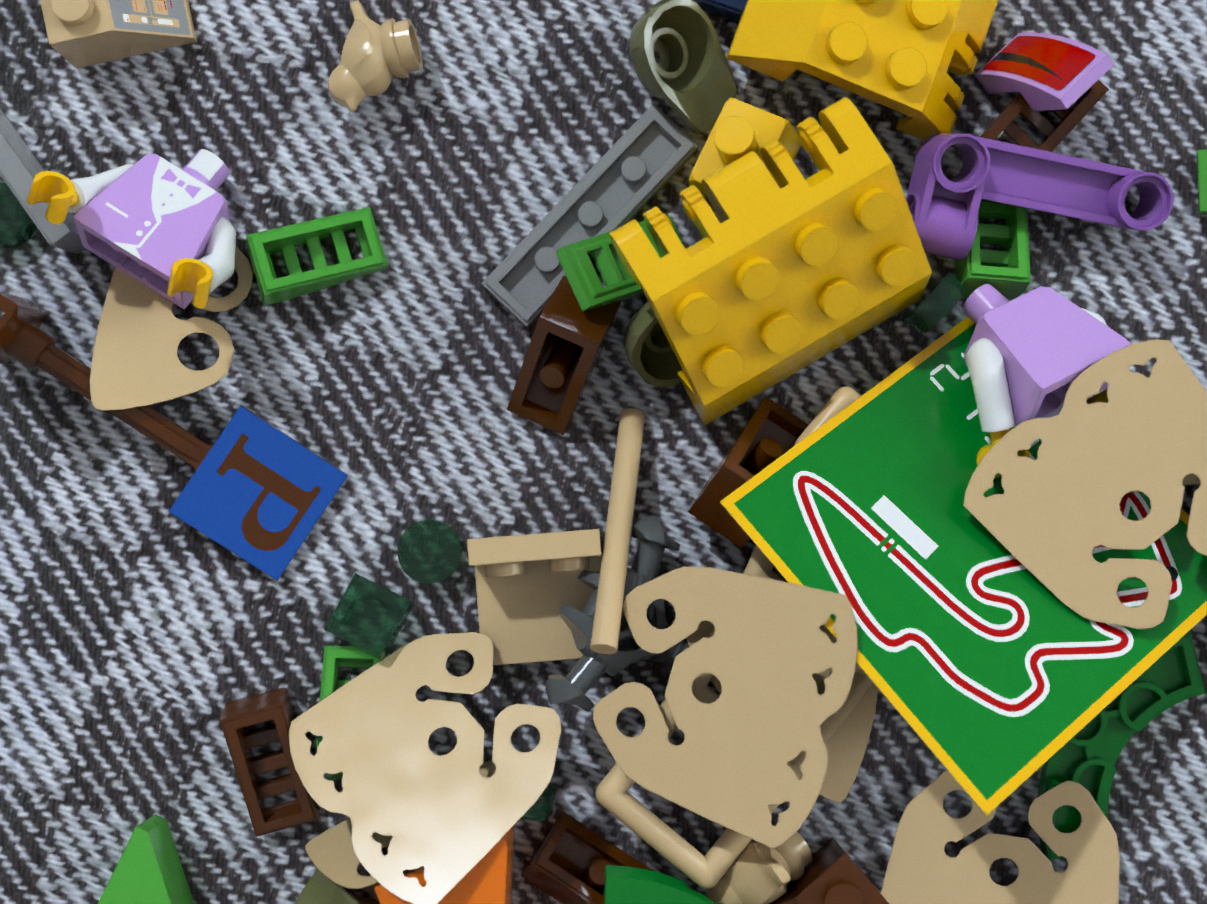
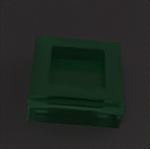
M355 573L324 630L327 634L383 661L414 605L411 600Z

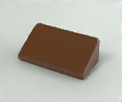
M561 811L526 864L521 876L562 904H603L605 865L651 869Z

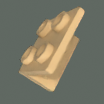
M599 529L467 539L469 566L475 565L480 634H485L493 641V665L580 659L583 654L577 649L572 631L558 612L563 603L583 611L594 591L593 588L577 578L582 570L600 572L602 556Z

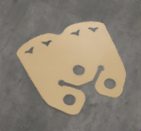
M1154 339L1138 342L1114 351L1084 370L1071 382L1065 394L1063 407L1059 415L1050 418H1034L1021 422L1006 433L988 451L971 476L965 491L963 506L1063 604L1082 617L1096 622L1135 629L1153 628L1163 622L1169 603L1172 579L1166 567L1157 560L1108 558L1106 562L1100 563L1093 558L1092 551L1099 545H1103L1107 549H1146L1178 524L1185 491L1183 479L1186 475L1194 474L1200 479L1201 485L1194 491L1186 536L1190 545L1197 552L1207 556V391L1170 340ZM1151 358H1156L1157 360L1152 366L1150 377L1129 370L1132 365H1146ZM1104 382L1108 383L1107 397L1109 401L1107 403L1095 402L1087 404V399L1092 395L1099 394L1102 384ZM1035 440H1042L1036 460L1026 456H1017L1018 451L1029 450ZM1000 473L1004 494H993L989 497H984L985 491L993 487L995 475ZM1130 491L1143 492L1151 502L1149 514L1138 521L1127 519L1120 510L1122 497ZM1135 577L1141 579L1146 584L1148 596L1143 604L1138 607H1128L1120 602L1117 597V589L1122 580Z
M681 567L635 587L626 595L622 608L634 640L643 650L650 653H663L696 632L698 625L702 621L711 622L715 626V632L712 637H703L675 656L664 697L677 728L685 735L684 742L681 745L670 743L668 740V733L670 731L652 690L646 685L637 682L624 683L594 705L593 720L597 732L623 773L643 788L774 849L785 843L800 829L812 811L826 777L829 760L827 747L821 735V724L825 719L837 712L846 702L852 686L858 643L855 616L847 596L780 580L710 567ZM658 599L669 601L676 612L673 624L665 629L655 628L647 618L649 605ZM832 614L836 616L835 623L832 626L837 635L836 643L831 642L828 635L819 628L829 620ZM831 668L832 674L824 679L825 691L822 695H819L817 684L812 674L821 673ZM703 673L716 676L722 687L719 698L709 704L697 700L692 691L694 679ZM627 707L636 708L644 715L645 727L642 733L635 737L625 736L617 726L619 712ZM801 751H804L806 757L803 763L800 764L802 779H798L794 770L787 763L795 759ZM789 802L790 807L786 811L779 813L777 825H772L769 805Z
M476 632L432 634L418 638L402 646L295 718L290 724V753L295 769L309 795L321 808L332 813L344 814L351 818V841L353 851L360 863L385 889L402 900L413 904H437L536 803L550 783L554 772L562 731L560 717L554 709L526 704H514L503 709L495 718L492 762L496 765V771L491 777L485 778L479 773L480 766L483 765L485 730L461 702L435 699L419 701L416 698L417 690L423 686L430 687L431 691L474 695L482 691L489 684L493 676L494 659L493 641L485 634ZM463 650L469 652L474 658V664L470 672L459 677L448 673L446 662L449 656L456 651ZM528 724L538 729L540 741L535 749L523 753L513 748L511 737L516 728ZM439 728H450L457 736L455 748L446 755H436L431 752L428 744L430 735ZM307 732L323 737L315 755H311L312 741L306 737ZM343 772L342 792H337L334 781L325 779V774ZM374 832L383 836H392L386 856L382 854V844L373 839L372 834ZM421 866L424 867V879L427 885L422 887L416 877H406L403 875V872L405 870H415Z
M946 770L907 804L897 826L881 889V894L889 904H1119L1120 855L1117 834L1090 792L1080 783L1067 780L1036 797L1030 804L1027 815L1029 825L1057 856H1063L1067 859L1068 866L1065 871H1054L1052 862L1029 838L987 833L962 848L956 857H949L944 851L947 842H958L994 818L997 807L986 816L971 798L972 808L966 816L962 818L949 816L943 807L947 794L955 790L966 791L952 774ZM1063 805L1073 806L1081 814L1080 826L1071 833L1060 832L1053 825V814L1057 808ZM1008 858L1016 863L1018 876L1012 884L1001 886L991 879L989 870L995 860Z

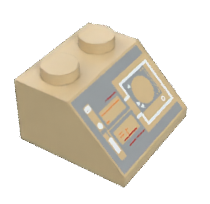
M40 0L49 45L76 69L197 42L188 0Z

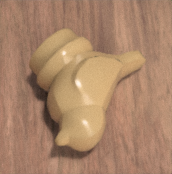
M359 0L350 3L354 23L345 40L341 62L332 71L328 79V91L333 100L351 112L356 111L358 105L367 96H378L385 92L394 77L408 78L409 72L423 69L421 49L411 20L406 19L396 22L391 18L379 25L368 17Z
M798 832L774 849L755 840L750 841L714 887L706 889L709 899L717 904L721 902L723 904H770L787 893L789 882L796 881L804 875V868L812 861L811 850Z

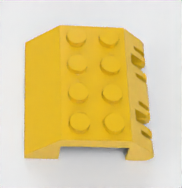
M747 0L726 58L782 82L795 70H800L907 115V117L898 122L896 129L925 141L928 137L938 133H952L957 119V115L954 112L956 110L959 111L965 95H963L964 92H961L960 87L948 75L947 71L961 76L972 75L978 60L974 54L980 53L998 0Z
M847 97L840 99L818 113L821 126L814 117H809L797 125L800 142L819 169V172L809 178L804 179L787 149L781 145V142L773 138L760 147L763 159L769 170L755 151H750L702 179V186L707 198L723 221L722 223L719 222L696 186L692 185L681 191L682 207L703 237L697 243L685 249L676 235L669 218L657 206L643 213V217L653 238L664 254L662 258L659 257L647 235L635 219L609 233L611 242L626 272L644 291L682 368L677 374L704 425L716 420L921 299L932 275L893 162L856 106Z

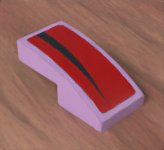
M1026 32L1018 33L975 76L988 94L1019 91L1033 111L1068 109L1114 63L1106 53L1076 40L1047 33Z

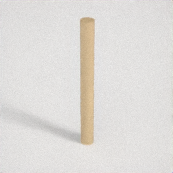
M627 408L620 412L590 646L592 651L600 654H614L618 649L645 422L644 412L634 408Z

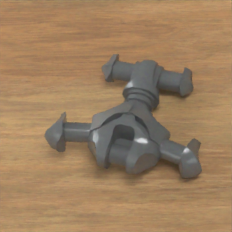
M655 515L639 519L632 526L631 537L639 539L640 543L632 567H627L623 603L626 595L635 587L655 579L665 548L679 551L680 544L667 535L661 521ZM582 570L577 579L594 589L583 611L563 603L558 613L572 631L576 647L583 656L566 677L558 674L548 676L545 689L549 703L571 704L589 712L594 707V704L585 694L605 671L610 676H614L624 668L629 667L630 664L638 663L640 660L651 659L653 662H657L658 669L662 674L670 675L675 656L690 647L687 639H683L663 653L647 652L635 642L622 608L617 652L614 654H600L592 651L590 646L600 572ZM664 599L653 601L647 609L648 621L657 629L669 627L665 614ZM710 681L707 686L711 687L712 682Z

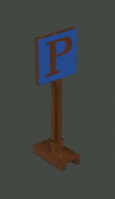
M0 292V310L5 313L0 318V364L14 365L16 361H19L33 371L41 368L91 400V368L55 346L56 338L39 328L49 313L26 298ZM148 405L108 411L194 467V475L168 512L275 580H278L348 476V474L242 405H240L213 445L207 444Z

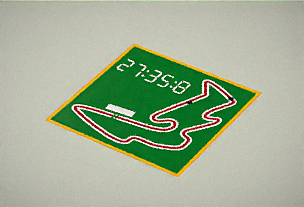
M966 317L721 500L720 503L787 582L847 596L853 608L857 625L858 651L856 663L987 816L1207 615V556L1197 552L1190 545L1186 536L1189 515L1182 508L1178 524L1146 549H1107L1103 545L1094 548L1092 551L1093 558L1100 563L1106 562L1108 558L1157 560L1169 571L1172 579V588L1165 618L1162 623L1147 629H1135L1096 622L1082 617L1063 604L963 506L966 488L973 472L977 468V454L981 447L991 443L990 433L982 432L974 390L968 367L965 364L964 354L977 325L969 317ZM1041 439L1035 440L1029 449L1030 458L1033 460L1037 459V452L1042 444ZM1002 477L993 480V487L985 491L984 497H989L993 494H1004L1001 485ZM1140 491L1126 493L1120 502V510L1123 516L1132 521L1145 518L1151 509V502L1148 496ZM1126 578L1118 585L1117 597L1125 606L1138 607L1147 599L1148 588L1139 578ZM832 614L824 625L837 639V635L832 629L836 616Z

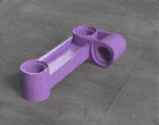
M938 133L928 137L919 146L915 155V163L906 201L925 254L963 260L968 255L976 236L981 199L1113 227L1151 230L1160 226L1169 217L1173 208L1174 194L1168 181L1163 176L1154 172L1139 171L973 136L971 134ZM954 145L962 155V167L954 178L948 180L941 169V158L944 152ZM1135 185L1140 194L1139 204L1136 210L1129 215L1125 208V197L1128 190Z

